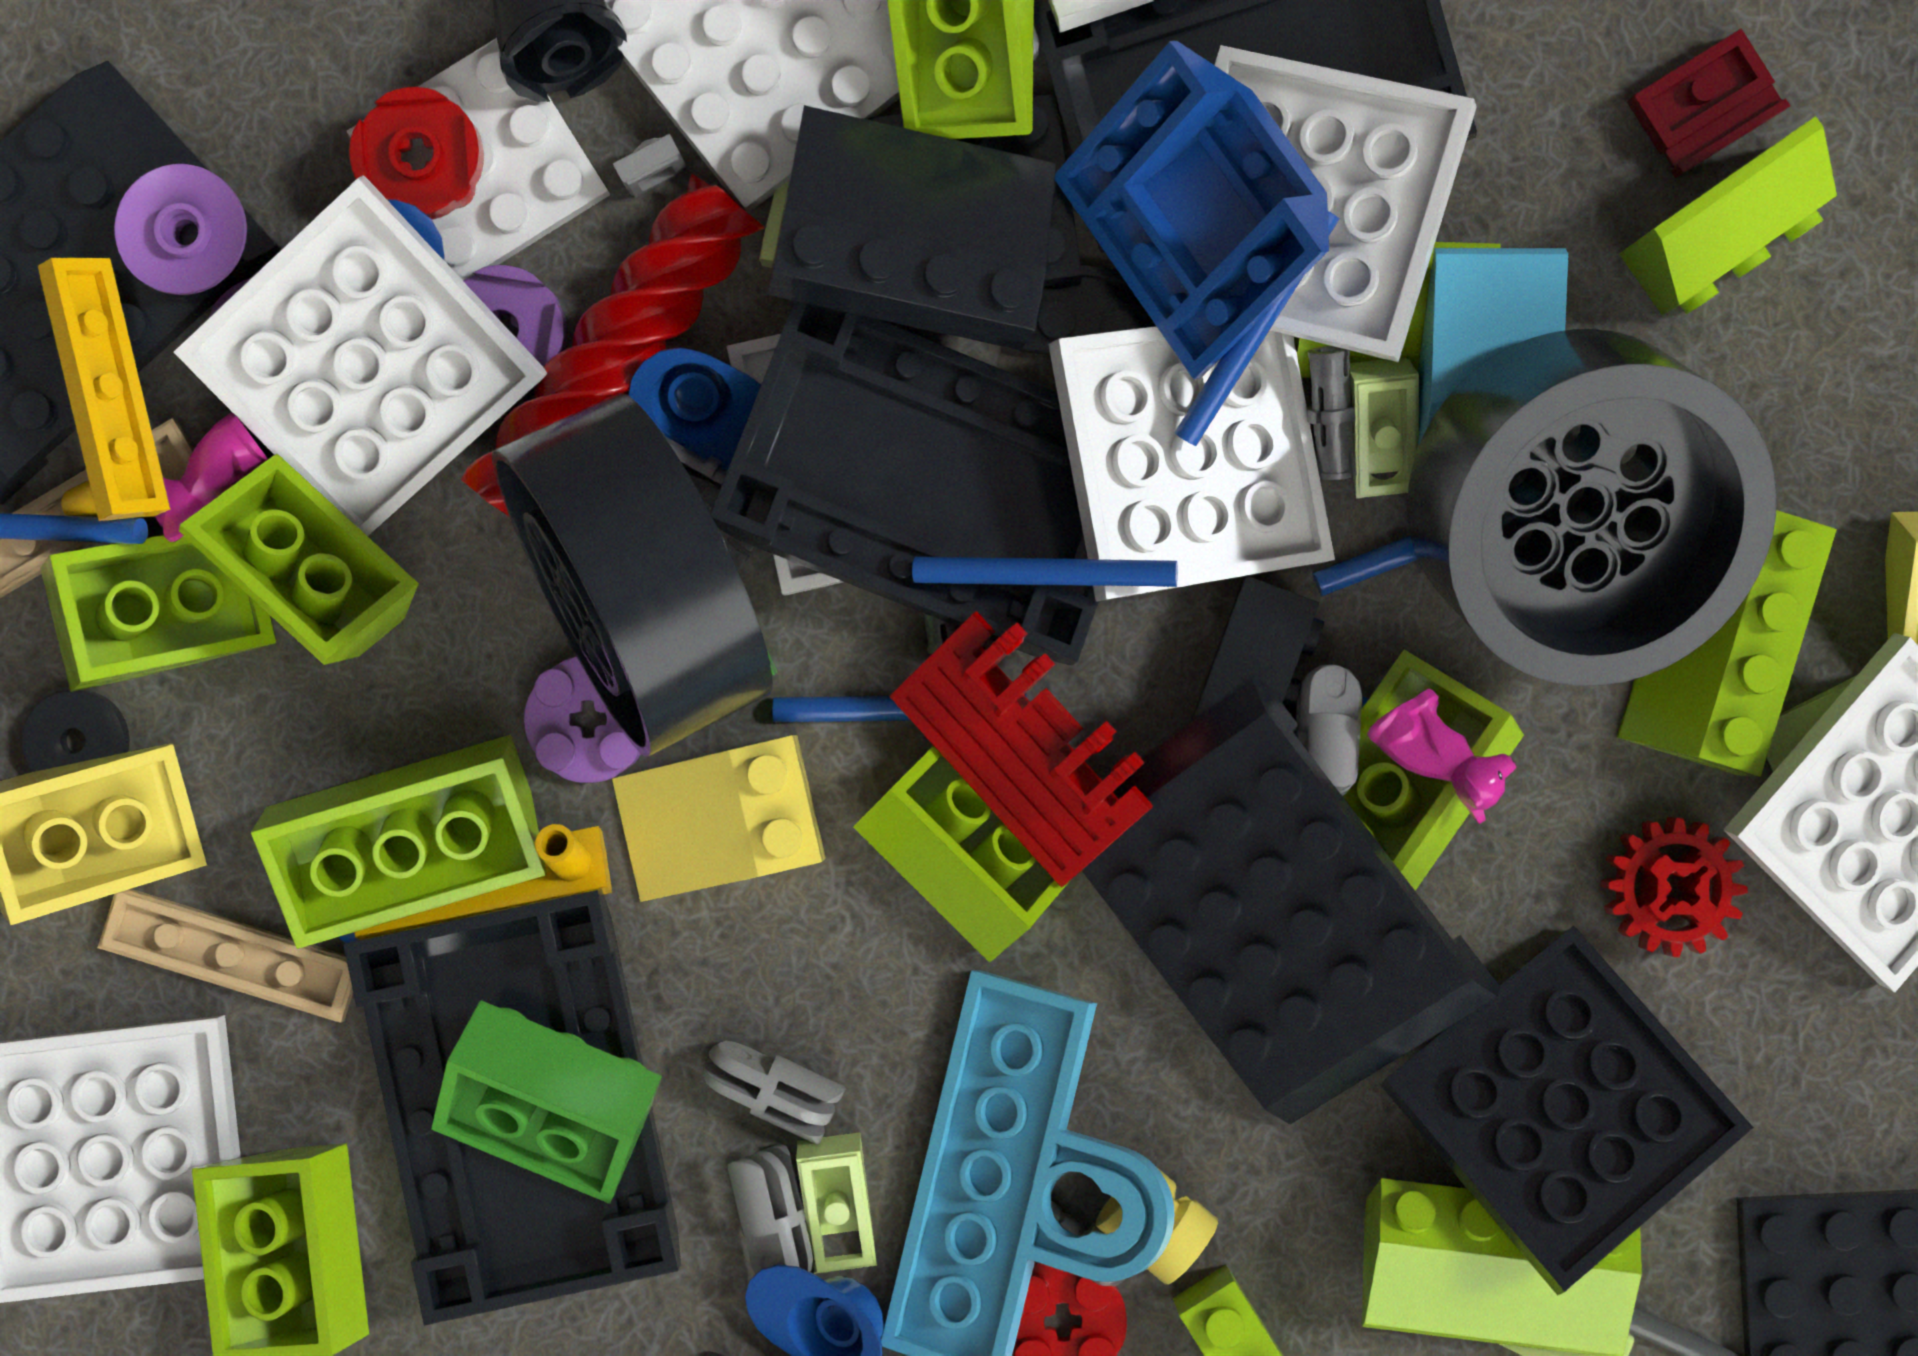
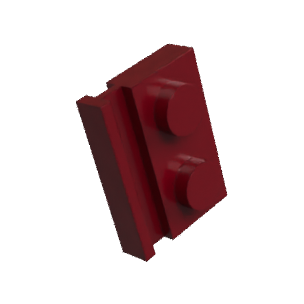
M1742 28L1641 90L1627 101L1659 154L1664 153L1673 167L1671 173L1675 179L1790 107L1787 99L1782 100L1772 84L1775 83V80Z

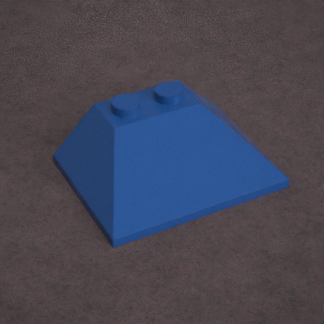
M1169 41L1055 173V181L1193 379L1202 378L1329 251L1327 192L1253 90L1178 41Z

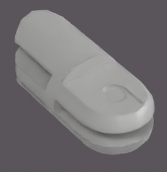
M1336 664L1320 665L1310 671L1302 681L1297 698L1296 722L1298 726L1295 728V735L1340 794L1344 796L1356 782L1358 776L1362 693L1359 681L1349 669Z
M723 1041L710 1049L709 1057L711 1060L704 1062L702 1068L704 1080L710 1088L729 1099L751 1108L750 1114L812 1143L820 1144L825 1133L823 1125H827L831 1121L835 1112V1105L833 1103L841 1100L846 1089L844 1085L782 1056L776 1055L775 1059L736 1042Z
M779 1143L729 1163V1178L742 1233L745 1237L751 1266L755 1275L761 1269L777 1264L797 1266L810 1272L813 1260L812 1249L792 1159L787 1146Z

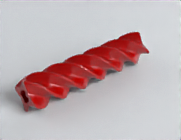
M691 173L687 193L669 202L658 214L651 229L649 244L631 253L620 264L614 275L610 296L593 304L581 316L575 328L572 348L553 356L543 366L547 374L535 385L534 399L515 407L504 418L498 430L496 449L616 393L621 392L628 395L632 377L642 362L657 352L665 350L667 339L687 331L696 322L702 309L704 288L720 283L735 270L740 259L742 237L754 234L765 227L743 210L723 189L717 185H709ZM489 452L469 465L460 480L477 492L482 499L509 517L495 477L492 452Z

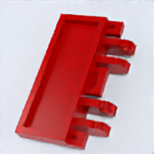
M975 612L889 697L1062 888L1153 807V804L1135 785L1120 799L1113 793L1118 786L1145 762L1136 752L1131 755H1125L1111 768V773L1102 781L1085 761L1092 754L1099 753L1113 740V735L1117 731L1106 721L1074 750L1068 743L1084 728L1047 688L1042 690L1031 702L1025 696L1056 664L1044 653L1041 657H1035L1022 669V674L1012 682L997 664L1005 656L1013 653L1024 642V638L1028 633L1019 623H1016L984 651L981 646L996 631L978 612Z

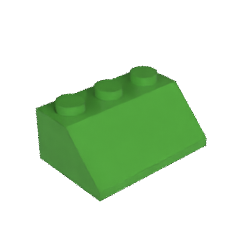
M480 1000L447 1060L431 1130L610 1204L649 1114L662 1076L647 1070L641 1063L633 1059L618 1058L587 1045L576 1035L556 1032L527 1020L525 1016L516 1010L499 1008Z

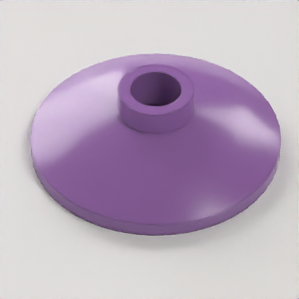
M171 164L147 172L130 186L117 209L114 230L118 252L126 267L135 277L158 291L176 295H189L214 287L233 271L245 247L247 222L239 198L223 179L198 166ZM196 224L198 228L196 240L189 245H182L179 239L181 230L186 225Z

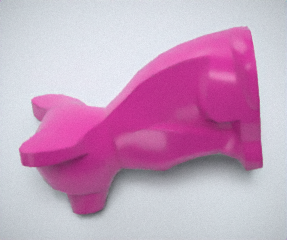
M232 411L212 425V429L197 444L189 457L186 470L180 480L163 478L170 510L155 516L160 526L163 527L164 537L170 542H175L183 537L179 532L181 523L268 460L253 437Z
M1427 689L1415 698L1394 708L1370 727L1367 733L1370 740L1397 764L1421 776L1452 782L1458 799L1478 824L1486 820L1484 810L1496 805L1504 794L1505 778L1516 769L1514 760L1506 754L1490 757L1475 756L1465 736L1450 729L1438 717L1436 710L1439 704L1437 701L1439 697L1432 689Z

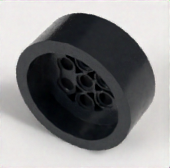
M1571 329L1537 336L1511 346L1475 369L1443 402L1424 433L1413 461L1407 496L1408 525L1411 541L1425 575L1438 593L1480 640L1506 663L1539 679L1575 686H1602L1644 677L1684 658L1712 637L1736 612L1759 576L1773 537L1777 506L1775 473L1769 451L1755 423L1739 403L1725 391L1654 345L1634 336L1599 329ZM1581 425L1577 438L1570 444L1562 446L1567 432L1573 427ZM1637 445L1633 457L1620 465L1623 454L1632 446ZM1529 468L1524 481L1517 487L1509 489L1510 481L1514 475L1523 469ZM1585 487L1584 494L1580 500L1574 505L1567 507L1568 500L1572 494ZM1640 507L1636 518L1630 523L1624 524L1629 513L1635 508ZM1533 530L1532 536L1526 544L1519 548H1514L1516 541L1522 534ZM1589 548L1586 557L1579 564L1572 566L1575 557L1581 551Z
M616 393L492 452L493 469L502 499L542 592L600 699L624 735L642 755L648 757L770 695L773 680L767 648L753 606L730 552L708 508L678 456L656 424L636 401L625 393Z

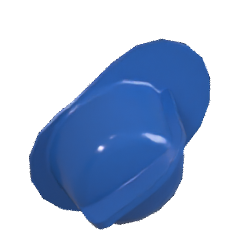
M679 347L661 350L644 360L632 377L629 396L641 406L659 430L664 433V436L706 460L711 455L723 462L721 469L728 471L761 384L750 375L716 359L710 354Z
M777 1264L761 1269L749 1281L745 1299L750 1318L756 1328L767 1339L791 1356H882L880 1338L885 1327L882 1310L872 1292L856 1279L835 1276L823 1280L800 1267Z

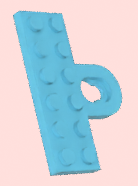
M971 970L881 1339L882 1347L908 1356H1012L1035 1261L1094 1281L1113 1282L1143 1272L1153 1265L1165 1251L1173 1232L1175 1212L1170 1188L1158 1168L1149 1159L1134 1150L1067 1130L1097 1003L989 972ZM1070 1171L1081 1172L1092 1178L1102 1193L1114 1197L1120 1204L1123 1213L1119 1228L1110 1234L1093 1231L1085 1236L1075 1235L1064 1229L1055 1219L1051 1208V1193L1057 1180Z

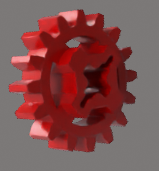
M1667 817L1664 832L1657 821L1647 820L1642 822V833L1644 836L1642 839L1632 834L1624 833L1620 840L1627 850L1625 855L1608 854L1605 859L1612 867L1617 869L1616 878L1600 880V887L1616 892L1617 899L1610 901L1604 906L1606 913L1624 915L1626 917L1621 922L1617 931L1629 938L1641 932L1639 948L1654 952L1661 943L1664 955L1679 958L1683 950V942L1690 951L1702 954L1706 952L1705 935L1724 941L1728 937L1725 928L1721 924L1724 917L1741 919L1743 915L1737 907L1731 905L1732 896L1748 893V887L1734 883L1731 875L1744 867L1743 861L1732 858L1724 859L1722 856L1727 851L1731 842L1725 837L1718 836L1706 841L1709 835V825L1693 822L1686 831L1684 819L1678 817ZM1671 844H1682L1691 848L1688 853L1684 852L1677 860H1671L1667 854H1662L1658 848ZM1639 872L1641 874V894L1636 898L1634 886L1636 874ZM1669 875L1683 877L1677 885L1683 893L1680 899L1667 897L1672 889L1667 881ZM1712 878V894L1709 900V885ZM1673 914L1680 915L1689 923L1684 927L1676 929H1663L1656 926L1659 921L1665 922Z

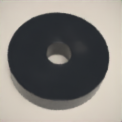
M85 690L61 691L43 699L29 714L22 733L24 758L32 772L126 753L129 751L130 745L129 729L118 707L106 697ZM73 729L80 730L85 736V746L78 753L71 751L67 745V736Z

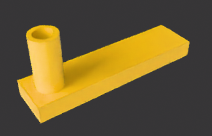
M50 258L38 265V270L89 479L68 489L63 494L61 500L62 510L65 516L98 517V521L149 517L162 514L170 510L169 501L110 258Z
M560 824L548 825L538 833L535 840L536 852L545 862V876L354 932L357 939L368 938L602 888L603 894L612 893L603 832L599 826L570 831L567 827Z

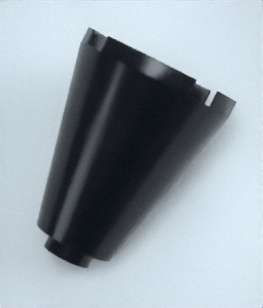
M492 0L501 70L506 83L518 96L536 102H550L547 93L567 90L570 98L581 96L605 83L621 66L624 55L618 47L622 45L623 40L627 42L626 31L618 16L604 0Z

